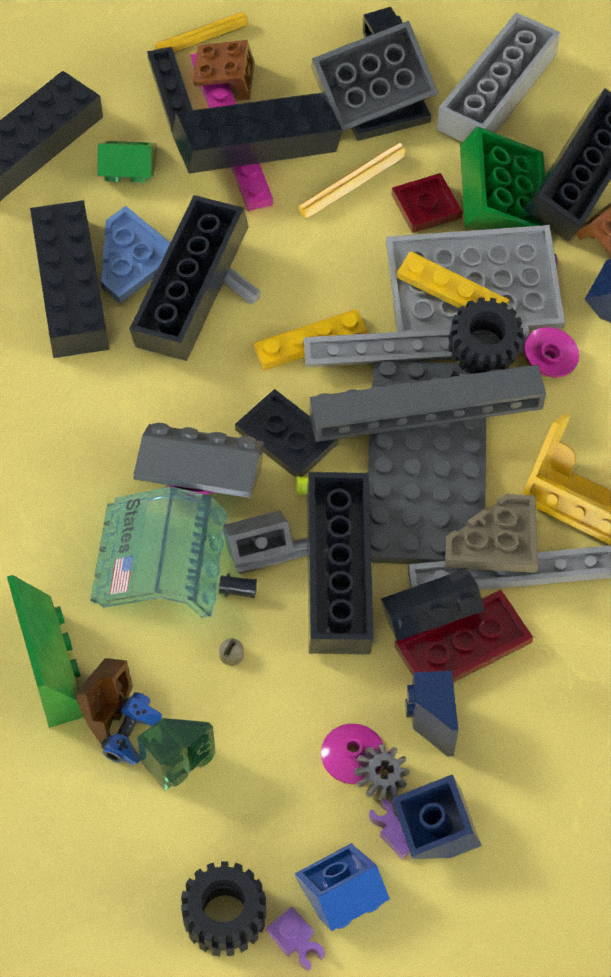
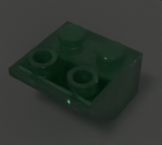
M162 718L137 737L141 763L164 791L172 785L174 787L180 785L186 780L188 773L196 767L201 768L207 765L216 753L214 730L210 722Z

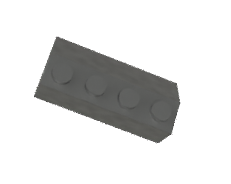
M165 423L149 424L142 435L133 479L251 498L261 474L264 442L256 441L255 438L249 436L237 438L227 436L222 432H198L197 429L192 427L179 429L169 427Z

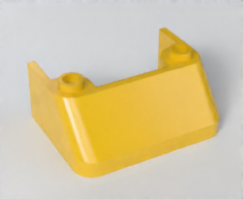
M565 413L552 423L525 486L524 495L535 496L536 509L611 545V490L572 472L576 463L575 451L572 447L560 441L571 416Z

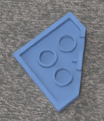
M127 206L108 218L105 223L101 286L119 303H122L153 280L170 245L166 238Z

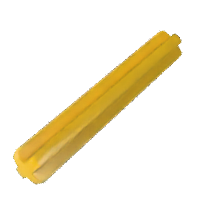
M239 12L157 42L155 50L172 47L175 53L247 26V16L244 12Z

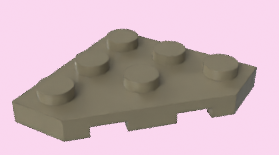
M504 494L497 499V503L490 509H483L469 519L467 525L459 531L454 530L448 534L445 539V568L537 573L538 549L535 496Z

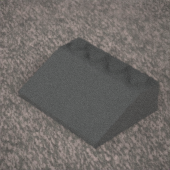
M409 21L312 58L311 68L321 92L325 93L343 129L342 132L438 94Z

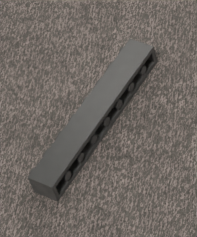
M522 365L512 369H493L488 372L465 373L448 378L436 377L431 380L408 381L391 386L380 385L369 389H351L334 394L323 393L310 397L309 413L315 442L543 410L546 391L539 366Z

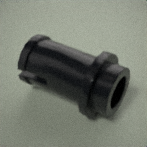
M227 573V576L221 575L219 594H224V597L236 595L255 598L257 579L230 577V573Z

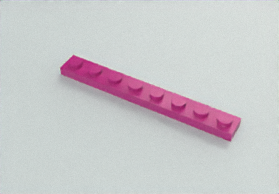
M197 53L190 54L194 69ZM228 83L200 86L208 108L236 104ZM260 163L231 167L247 211L273 205V197Z

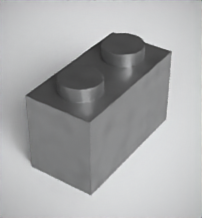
M280 510L222 525L228 553L235 564L293 549L289 524Z

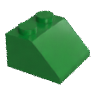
M103 141L98 143L97 176H104V181L119 182L120 177H131V182L146 183L147 178L154 176L157 143Z

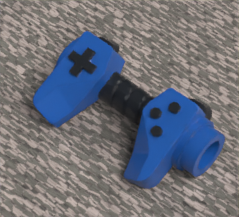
M134 692L132 697L123 700L121 712L125 715V719L118 733L103 739L101 743L102 753L106 758L118 763L125 761L131 765L141 761L142 756L129 741V736L135 727L134 725L141 723L156 727L162 718L160 712L149 706L151 702L149 697L142 693Z

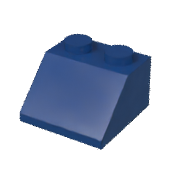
M352 843L295 873L298 883L319 919L331 931L348 926L353 919L364 913L377 910L381 904L390 900L377 865Z

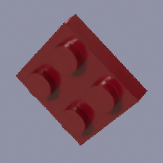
M441 173L392 187L391 195L412 233L462 218V209Z

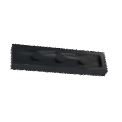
M172 47L147 51V58L170 130L173 132L176 112L193 109Z

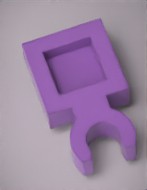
M384 799L381 802V807L387 813L384 816H379L375 811L370 810L369 819L374 825L384 827L380 831V837L403 859L410 851L399 819L394 814L393 805L390 801Z
M293 907L289 908L266 927V932L288 957L295 951L299 954L300 965L305 970L309 971L311 969V963L306 958L308 953H316L321 960L325 957L323 947L316 942L309 941L314 936V931Z

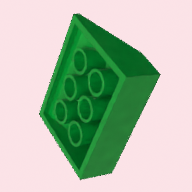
M477 126L460 144L465 228L474 231L544 226L524 211L545 177L543 151Z
M14 575L7 576L49 728L84 718L75 695L76 691L80 688L77 686L75 678L81 677L76 659L70 660L68 656V651L73 650L68 632L62 634L60 625L65 624L61 607H54L50 595Z

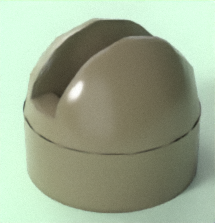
M234 638L224 640L219 648L221 661L230 666L239 664L244 658V647L241 642ZM230 646H234L230 655H226Z

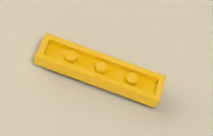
M412 251L408 253L397 271L396 278L457 308L461 306L466 307L467 302L470 300L477 303L478 298L483 297L485 301L495 298L496 303L501 304L502 301L507 304L509 303V299Z
M357 309L254 342L253 350L264 371L303 358L304 337L367 334L368 330Z

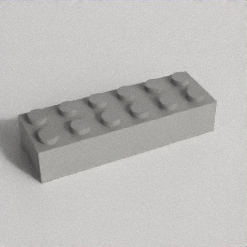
M515 13L439 107L437 130L461 142L477 126L496 133L557 55L561 32L519 13Z

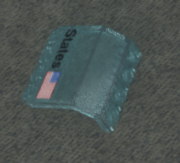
M166 487L116 497L114 503L107 504L103 523L106 527L102 529L99 546L101 553L98 554L94 574L97 579L93 580L90 601L99 603L105 608L163 598L187 604L201 618L212 616L213 605L216 601L217 577L220 573V554L223 549L224 530L222 525H225L227 522L226 510L212 496L175 487Z

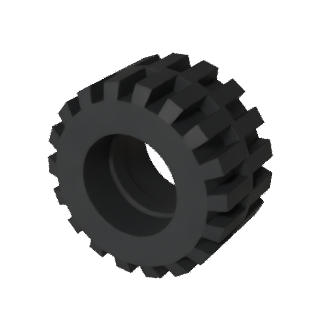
M484 297L478 298L477 303L470 300L467 302L466 307L461 306L458 309L457 315L455 314L452 320L448 340L449 352H452L451 357L454 362L459 361L458 367L462 370L468 368L470 374L488 372L493 369H509L510 364H513L516 360L523 337L521 318H515L517 312L513 308L507 309L508 304L503 301L501 304L496 303L495 298H490V301H485ZM477 330H488L497 335L500 342L492 345L481 344L471 336V333Z
M221 861V867H215L213 862L207 864V871L197 870L195 872V880L189 878L187 881L186 891H183L181 896L183 923L186 932H189L190 940L194 944L196 942L199 943V949L206 952L210 948L212 949V954L220 956L221 951H227V956L234 955V949L239 948L242 953L248 949V942L254 944L258 940V933H262L265 927L266 896L262 889V883L259 879L254 880V873L250 869L243 872L242 865L235 863L234 868L229 867L228 861ZM227 895L235 897L244 905L242 913L229 922L214 921L204 913L207 904L218 896Z

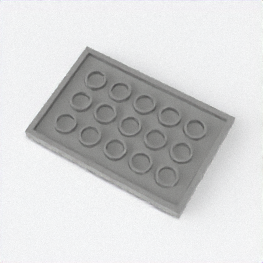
M550 225L386 237L397 332L451 329L454 315H457L459 309L396 278L397 271L410 251L509 299L507 309L513 308L517 312L515 318L520 317L522 325H528L529 330H536L542 327L564 328L565 318Z

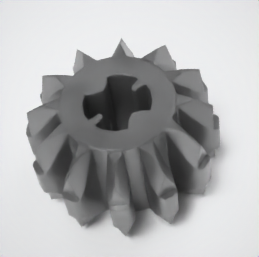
M385 744L378 745L377 752L371 746L365 749L366 756L360 755L356 759L362 767L354 769V775L363 776V779L357 783L358 788L367 784L369 787L366 791V796L371 797L377 790L379 800H384L387 793L392 798L397 796V787L403 789L407 785L401 777L407 776L410 773L409 769L400 767L406 761V757L402 756L396 759L397 748L393 747L387 753ZM381 765L384 766L382 770L386 769L388 773L382 779L380 778L381 774L377 775L375 771Z

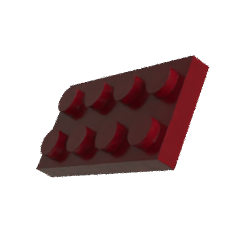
M499 590L482 598L485 611L400 641L396 640L394 647L412 676L416 672L452 671L454 683L531 644L534 637L503 591Z

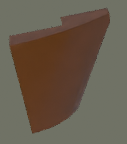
M105 658L75 693L83 717L100 743H102L103 739L111 736L109 730L113 720H121L123 714L121 712V704L124 699L129 698L133 687L127 660Z

